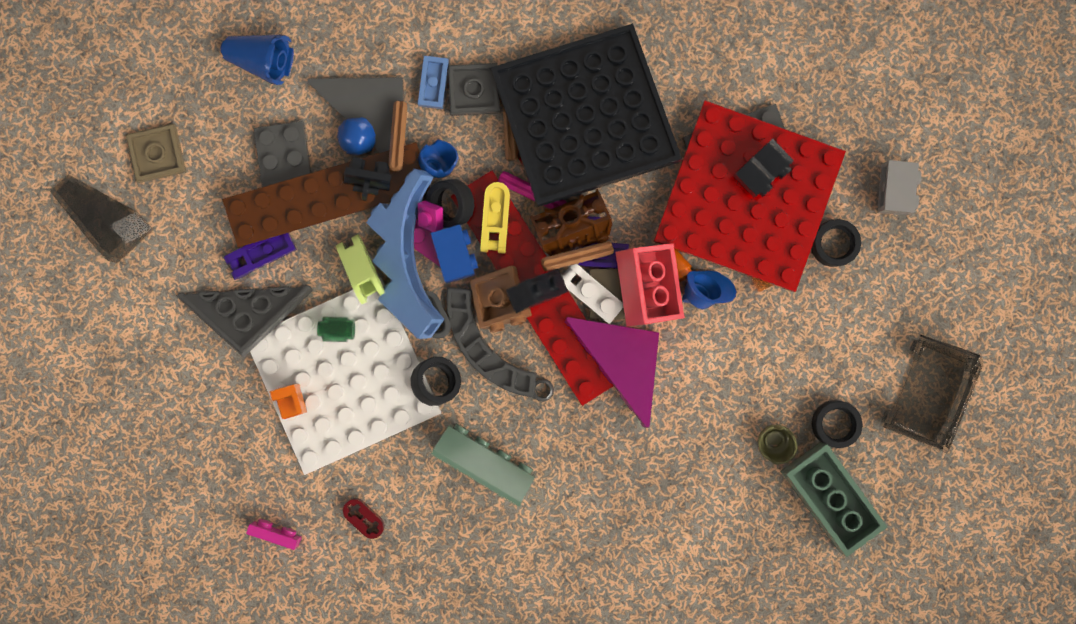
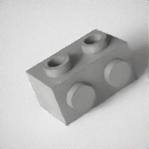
M888 160L881 164L877 213L904 216L915 213L919 205V196L916 195L917 185L921 181V171L918 170L919 163Z

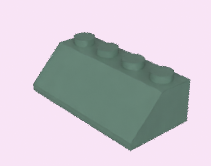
M457 423L455 426L449 425L434 447L431 455L520 507L535 479V475L532 474L533 469L523 462L517 465L510 461L512 456L501 449L497 452L490 449V443L479 436L476 439L467 435L469 430Z

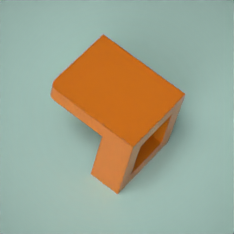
M299 384L269 391L272 401H277L282 419L307 413Z

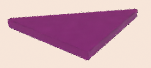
M570 317L565 318L567 326L572 329L578 337V341L599 365V369L619 392V396L628 408L637 416L643 428H649L659 332Z

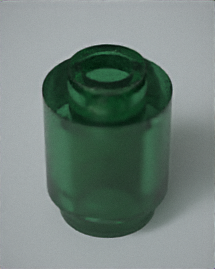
M324 316L322 321H318L317 335L322 337L323 342H348V340H354L355 320H349L348 317Z

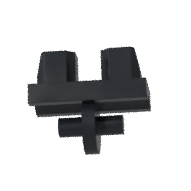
M352 157L349 167L345 168L344 184L353 185V191L362 193V200L367 201L368 194L378 195L379 190L389 191L391 174H389L388 163L375 162L374 171L364 170V159Z

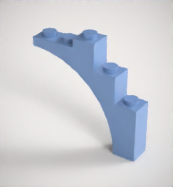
M414 169L406 176L405 183L401 189L392 196L391 203H379L371 211V216L366 223L386 241L377 249V254L372 260L391 279V282L384 286L385 293L378 300L417 339H427L434 335L445 319L432 305L423 289L414 255V229L418 213L417 203L422 202L423 196L434 177L426 171Z

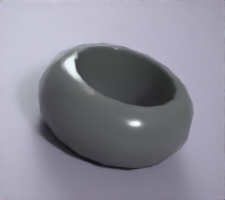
M547 379L536 380V386L540 383H545L549 386L550 392L546 397H539L535 392L534 399L541 402L551 399L554 393L552 383Z

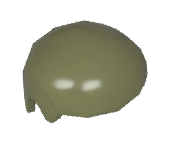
M772 424L765 427L759 434L757 441L759 451L764 458L773 464H785L795 457L798 449L797 441L792 431L780 424Z

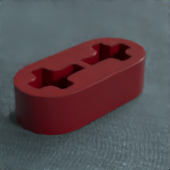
M353 498L345 503L343 507L344 517L365 537L375 539L383 533L385 528L383 519L364 501ZM358 504L360 506L358 511L364 517L361 518L357 514L350 515L351 508L349 505L355 506ZM367 519L370 523L378 522L377 529L379 532L372 531L370 533L367 530L369 525L364 520Z

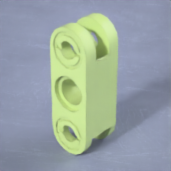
M357 234L351 237L354 245L347 248L341 242L336 245V249L358 300L361 304L367 302V296L377 291L382 295L385 293V290L361 237Z

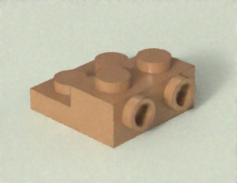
M509 266L470 280L479 328L490 329L492 333L505 330V324L511 323V326L526 323V317L532 316L530 308L516 314L507 295V289L520 283L515 266Z

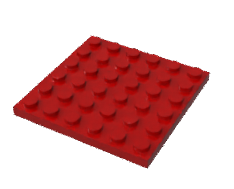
M705 100L653 242L661 245L674 244V249L785 290L796 292L846 151ZM774 139L794 160L789 165L792 170L782 179L777 176L771 182L774 187L765 196L762 197L758 194L754 198L733 176L770 140Z

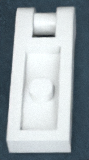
M578 264L567 266L568 269L563 275L561 274L567 290L605 322L610 324L622 310L623 302ZM575 275H578L581 281L575 286L571 280Z

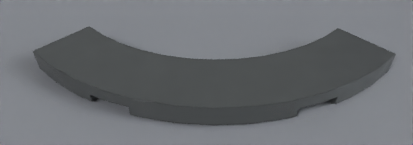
M447 287L448 318L451 322L454 339L467 361L483 377L502 389L521 396L534 398L537 373L509 364L489 347L475 321L472 290Z

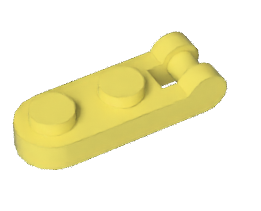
M500 182L490 184L485 191L480 252L496 250L498 253L506 254L510 193L507 186ZM490 233H499V241L489 240Z

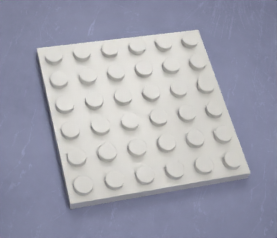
M380 277L379 279H380V281H381V283H382V286H383V288H384L385 284H384V282H383V279ZM351 290L280 322L250 351L270 398L269 391L293 384L300 385L307 413L282 419L277 401L272 402L304 475L442 413L439 406L426 405L415 397L411 389L410 378L413 370L420 362L403 324L378 300L381 296L378 291L367 296V302L361 304L354 290ZM423 374L425 388L434 395L425 374Z

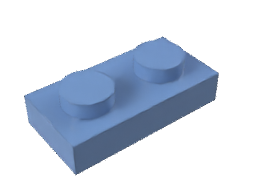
M424 56L418 97L419 107L443 109L449 65L448 58Z

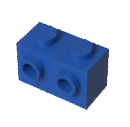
M456 225L431 233L445 283L475 275L474 269L478 268L475 254H469L467 245L471 244L467 229L462 230L461 225Z

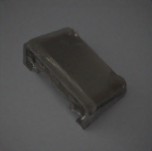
M920 334L919 339H915L910 348V354H913V364L897 404L891 410L887 408L884 412L882 422L885 424L883 428L947 454L980 376L984 361L980 354Z

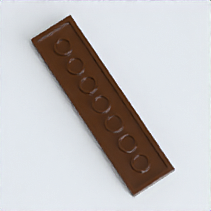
M417 142L404 146L403 169L401 171H391L389 169V174H391L389 191L379 190L378 195L368 194L367 201L362 200V193L353 191V185L344 184L345 168L349 167L350 162L222 199L237 247L239 248L376 207L379 203H390L392 196L405 183L406 176L414 169L421 170L417 160L420 153ZM390 150L362 158L365 160L364 170L374 171L375 162L378 161L388 163Z

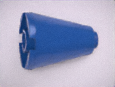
M281 34L228 36L221 43L220 47L224 60L273 85L284 83L281 79L283 76H289L294 58V50L289 48L288 41L292 42L291 39Z

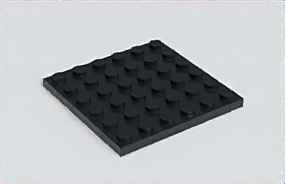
M633 23L491 67L537 207L682 161Z

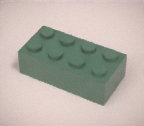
M819 442L780 471L836 549L844 556L848 557L887 528L885 522L828 444Z

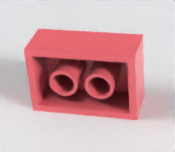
M674 244L638 247L615 252L626 327L684 318Z

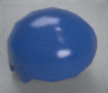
M363 117L344 120L338 127L337 134L342 150L350 155H361L372 151L375 145L376 134L369 121Z
M436 140L431 145H424L420 150L417 160L421 170L428 172L434 178H444L452 173L459 157L457 150L450 143Z

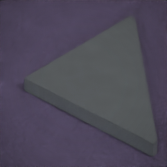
M403 77L308 79V83L345 119L363 117L369 121L376 134L374 147L380 153L390 150L393 105L396 101H404Z
M304 285V287L295 288L287 286L270 287L263 290L238 289L230 292L179 293L176 296L244 358L313 290L309 285Z

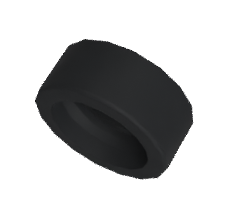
M448 179L433 184L427 192L425 201L443 207L442 196L446 189L451 190L458 201V211L454 218L449 217L443 208V228L463 225L468 222L473 215L475 207L474 197L470 188L458 179Z
M829 220L819 226L811 248L812 254L817 261L825 266L838 267L846 265L853 261L860 252L862 244L860 233L853 224L846 220ZM830 229H840L849 237V250L842 257H830L822 249V237Z
M431 357L419 363L413 370L410 378L411 389L415 397L421 403L429 406H439L452 400L459 393L461 387V375L457 366L451 360L444 357ZM437 367L446 374L448 389L443 395H432L425 388L423 374L428 368Z
M837 400L827 401L820 405L814 412L811 422L816 438L820 442L834 448H845L855 443L861 435L863 427L862 418L858 410L848 402ZM836 409L843 410L851 419L849 433L839 439L826 435L822 425L825 415L831 410Z

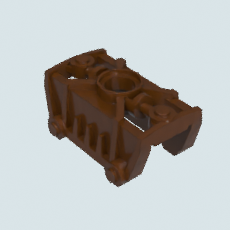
M598 189L585 196L582 194L580 198L553 209H544V212L538 215L530 216L542 248L549 256L580 249L595 242H606L609 239L613 224ZM604 212L606 215L596 220L588 219L591 213L601 214ZM554 227L556 230L559 229L556 236L546 240L542 239Z

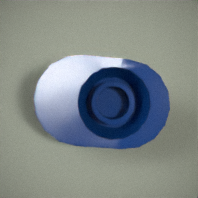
M690 271L687 274V283L684 287L682 301L691 303L698 309H707L714 304L733 301L737 291L732 281L719 272Z

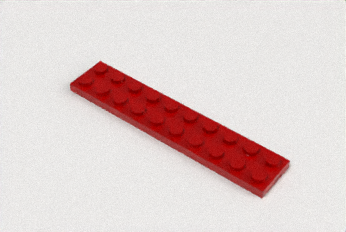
M493 170L467 185L473 194L475 205L473 215L467 224L480 244L485 191L490 184L498 182V178ZM455 194L450 197L458 208V201ZM510 199L506 254L498 253L496 250H488L486 254L497 271L509 266H515L519 282L521 283L527 279L547 273L543 270L541 260L547 256ZM490 233L489 240L499 241V233ZM569 291L550 301L530 308L532 316L526 318L582 406L613 387V384L608 381L599 369V365L587 353L578 341V337L565 323V318L567 317L586 320Z

